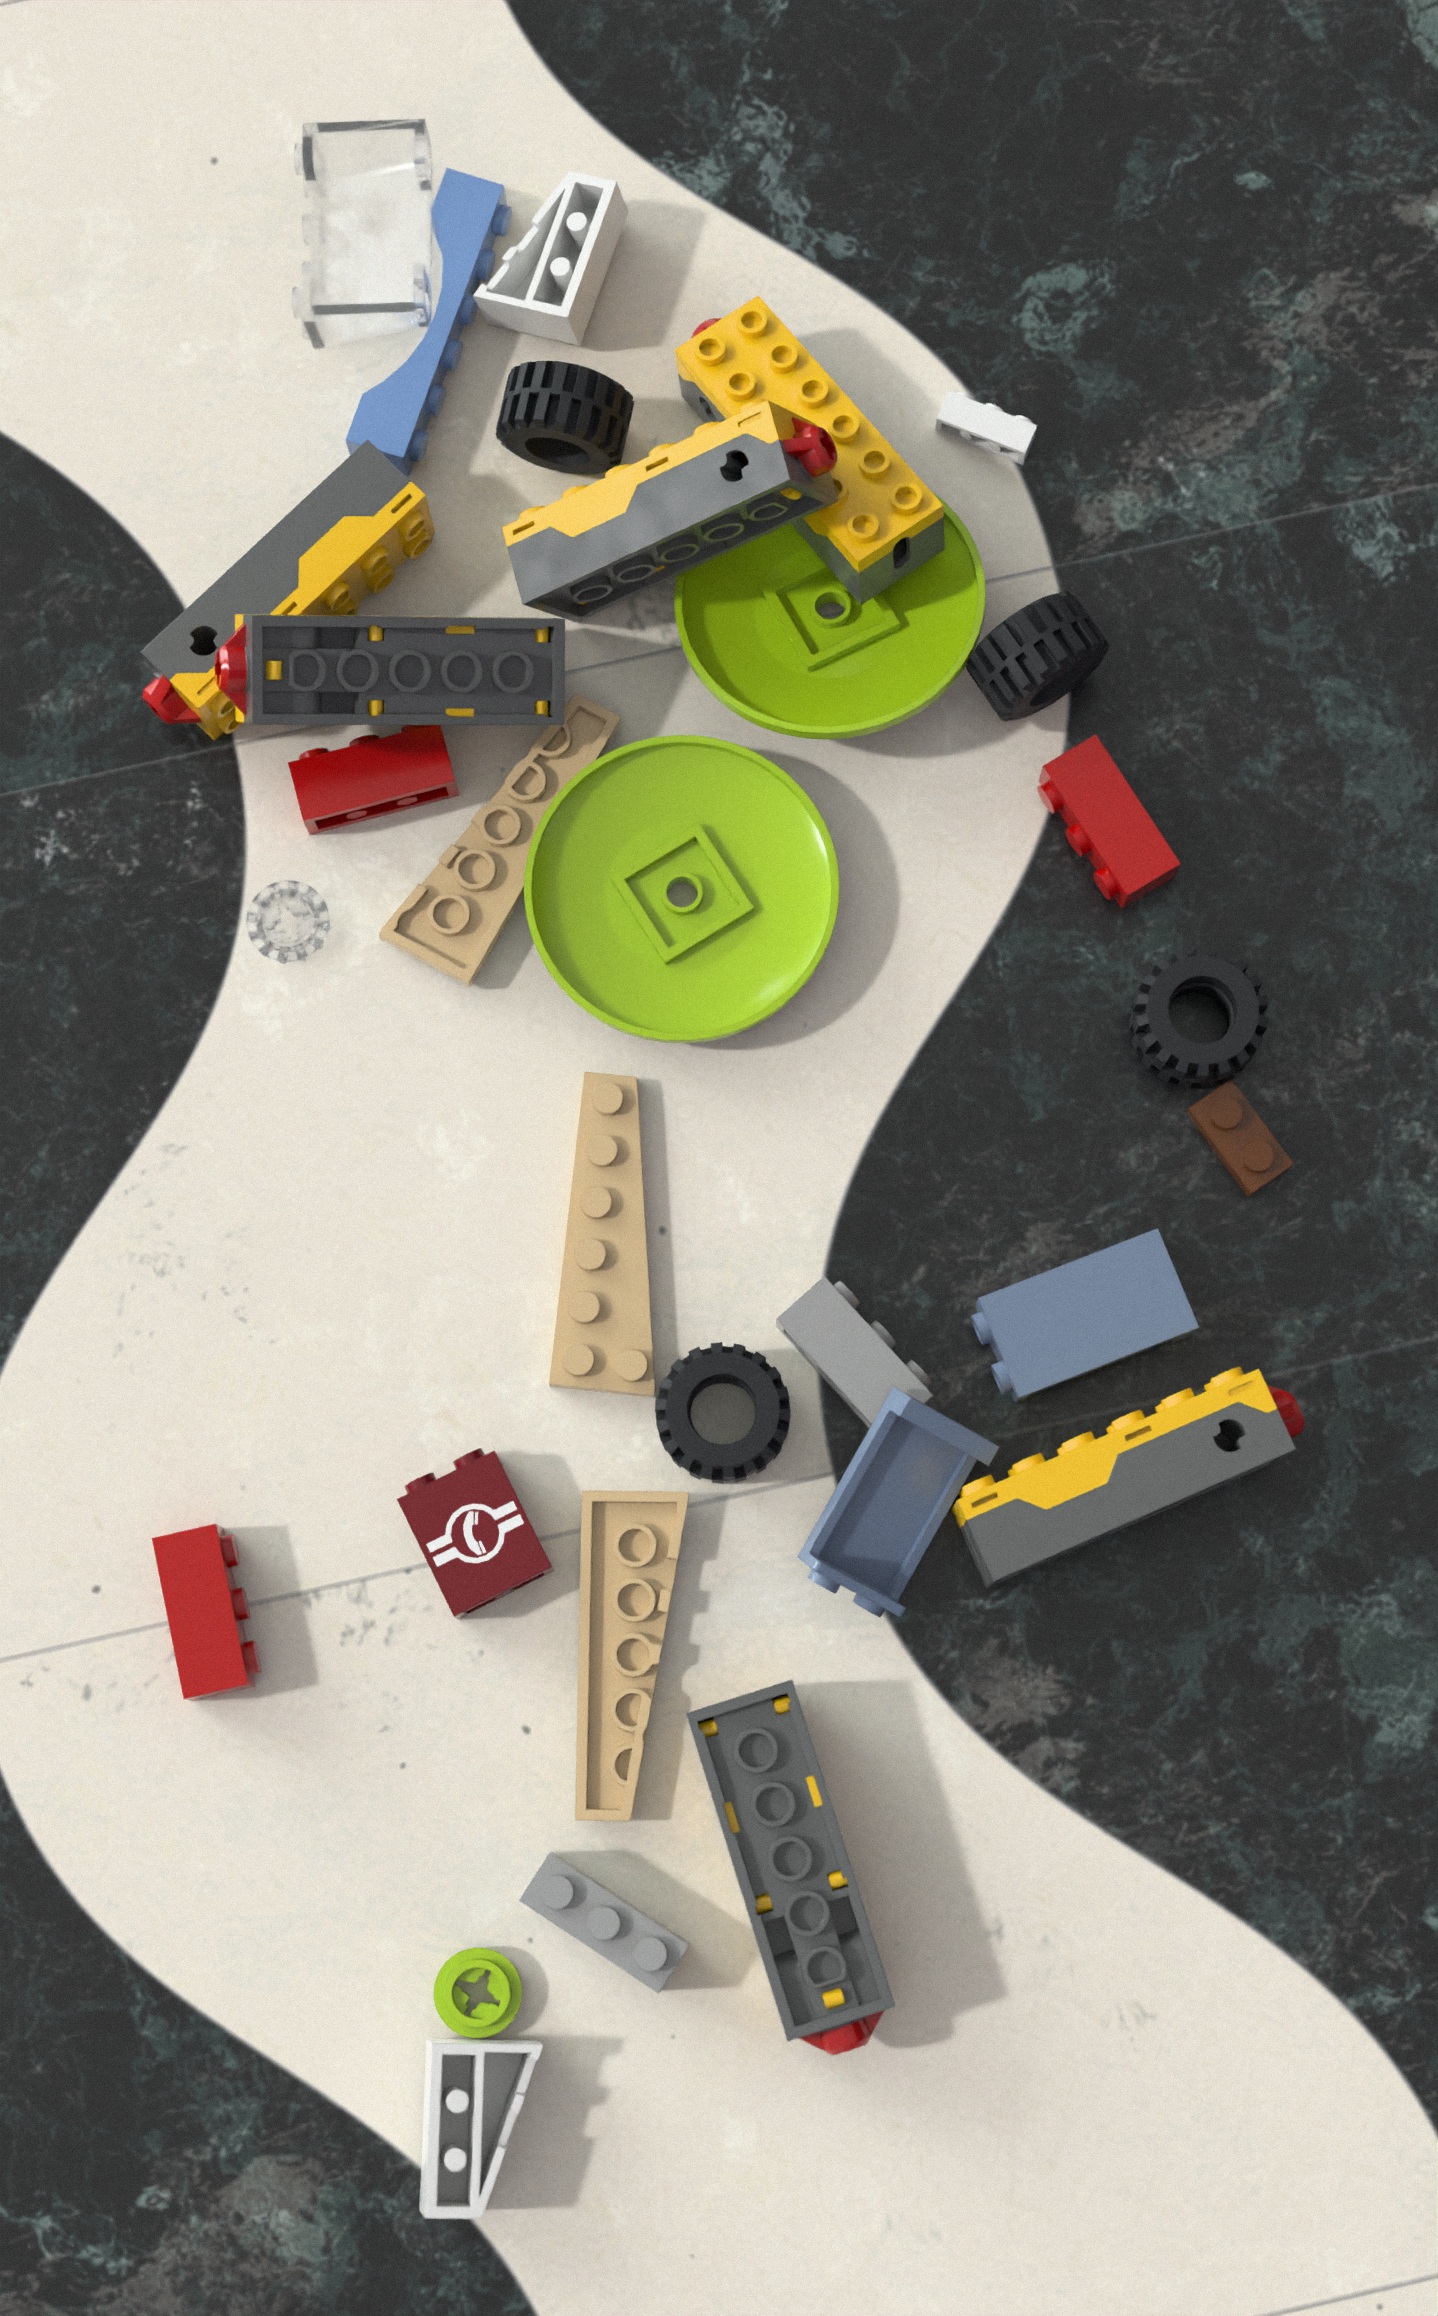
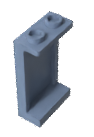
M1158 1228L979 1297L975 1305L978 1313L971 1315V1320L982 1345L990 1343L998 1362L991 1365L997 1386L1002 1395L1010 1392L1015 1403L1025 1400L1032 1394L1171 1340L1175 1342L1193 1335L1199 1328Z
M893 1386L797 1556L812 1569L808 1578L833 1593H837L840 1586L856 1593L853 1599L855 1604L878 1617L882 1616L885 1609L902 1617L906 1607L899 1602V1598L974 1464L979 1460L989 1466L999 1446Z

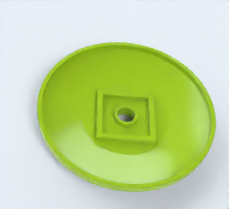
M933 493L943 504L945 550L863 605H860L793 525L788 524L677 576L674 610L678 635L686 658L701 683L723 705L745 720L780 734L809 739H844L867 735L897 725L924 710L951 687L963 672L979 641L986 607L985 576L980 555L968 529L945 501ZM830 602L838 603L845 609L842 615L834 619L821 617L817 610L822 605Z
M697 735L653 737L630 743L599 757L566 783L552 800L537 826L527 855L524 873L525 911L531 937L548 973L560 989L590 1016L620 1032L645 1040L687 1044L707 1042L745 1031L768 1019L790 1002L810 980L824 957L836 924L839 905L838 863L832 839L816 806L805 791L773 762L752 750L717 738ZM676 883H689L696 889L697 898L691 905L677 907L668 900V890Z

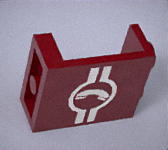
M482 1448L471 1451L453 1462L456 1470L436 1479L433 1472L421 1476L405 1486L407 1494L397 1499L453 1616L458 1620L555 1571L495 1450L486 1455Z

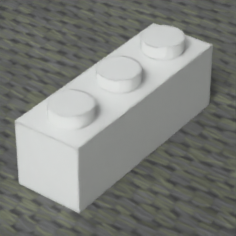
M948 391L935 426V431L1021 465L1025 462L1037 430V425L1033 424L1025 416H1012L1003 412L1000 407L994 404L984 405L974 401L966 393H954Z

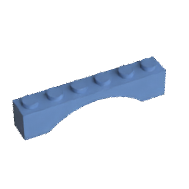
M446 168L430 211L434 235L443 259L442 289L435 315L423 340L407 361L386 380L362 394L345 439L350 455L368 439L407 477H409L414 461L421 463L425 456L429 442V433L425 432L431 416L438 417L442 410L446 395V388L442 387L447 371L454 372L458 366L463 346L459 338L464 325L471 326L477 314L478 305L473 295L477 291L480 281L487 282L492 274L496 253L492 251L497 235L505 236L512 215V207L507 206L504 185L450 168Z

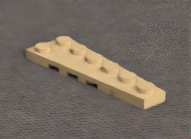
M575 693L564 706V725H549L532 745L526 758L520 760L504 779L503 786L486 806L483 805L462 836L454 845L451 844L439 858V864L422 884L416 886L383 926L379 933L380 939L471 987L524 895V873L527 855L533 835L543 814L566 783L583 768L604 755L622 723L621 716Z
M584 1072L549 1378L550 1387L655 1398L637 1077Z
M582 1490L575 1820L631 1821L689 1503V1492Z

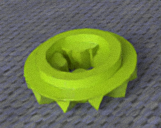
M480 1947L469 1948L453 1955L441 1967L434 1984V2003L440 2018L452 2031L469 2038H486L505 2029L515 2018L521 2004L523 1988L516 1967L500 1952ZM489 1970L491 1973L488 1977L487 1990L494 1994L493 1998L501 2002L498 2005L494 2002L482 2001L468 2015L466 2012L469 2007L467 2003L470 1995L463 1990L464 1987L456 1984V1982L460 1980L463 1983L467 1981L476 1983Z

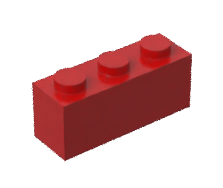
M405 725L399 730L400 733L383 738H379L378 735L361 736L353 739L349 743V747L330 752L327 748L311 749L302 753L299 756V760L288 762L303 822L309 835L460 796L441 725Z
M1097 735L1092 736L1043 765L1039 778L1041 785L1037 787L1040 798L1051 813L1054 814L1057 811L1060 813L1069 827L1065 830L1069 843L1079 856L1085 854L1088 856L1097 870L1093 873L1095 882L1108 900L1114 897L1121 909L1175 878L1181 863Z
M212 1524L152 1538L183 1699L194 1701L255 1687L253 1674L261 1672V1663L255 1641H246L242 1620L250 1619V1608L244 1587L236 1588L232 1567L239 1566L240 1560L234 1535H225L223 1527L218 1524Z

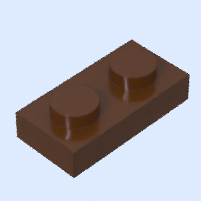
M1232 1079L1188 1108L1187 1115L1248 1197L1294 1165Z

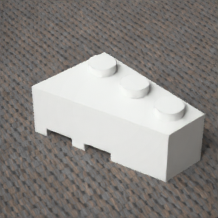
M572 171L568 172L531 220L533 227L516 248L511 246L502 257L504 264L487 286L482 283L474 293L473 297L487 324L580 346L628 214L617 181Z
M427 2038L420 2212L424 2218L482 2219L506 2152L508 2139L517 2114L520 2113L527 2086L544 2044L537 2040Z

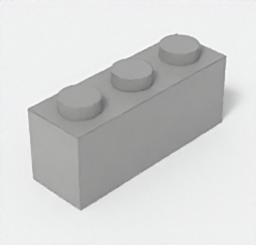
M824 1276L776 1319V1327L869 1429L893 1386L928 1405L933 1395L927 1388L933 1383L927 1374L913 1360H910L905 1365L891 1350L896 1345V1342L888 1331L876 1320L869 1325L855 1310L860 1305L855 1295L841 1281H838L833 1286Z
M554 1852L548 1854L519 1899L520 1902L657 1993L661 1991L690 1945L688 1941Z

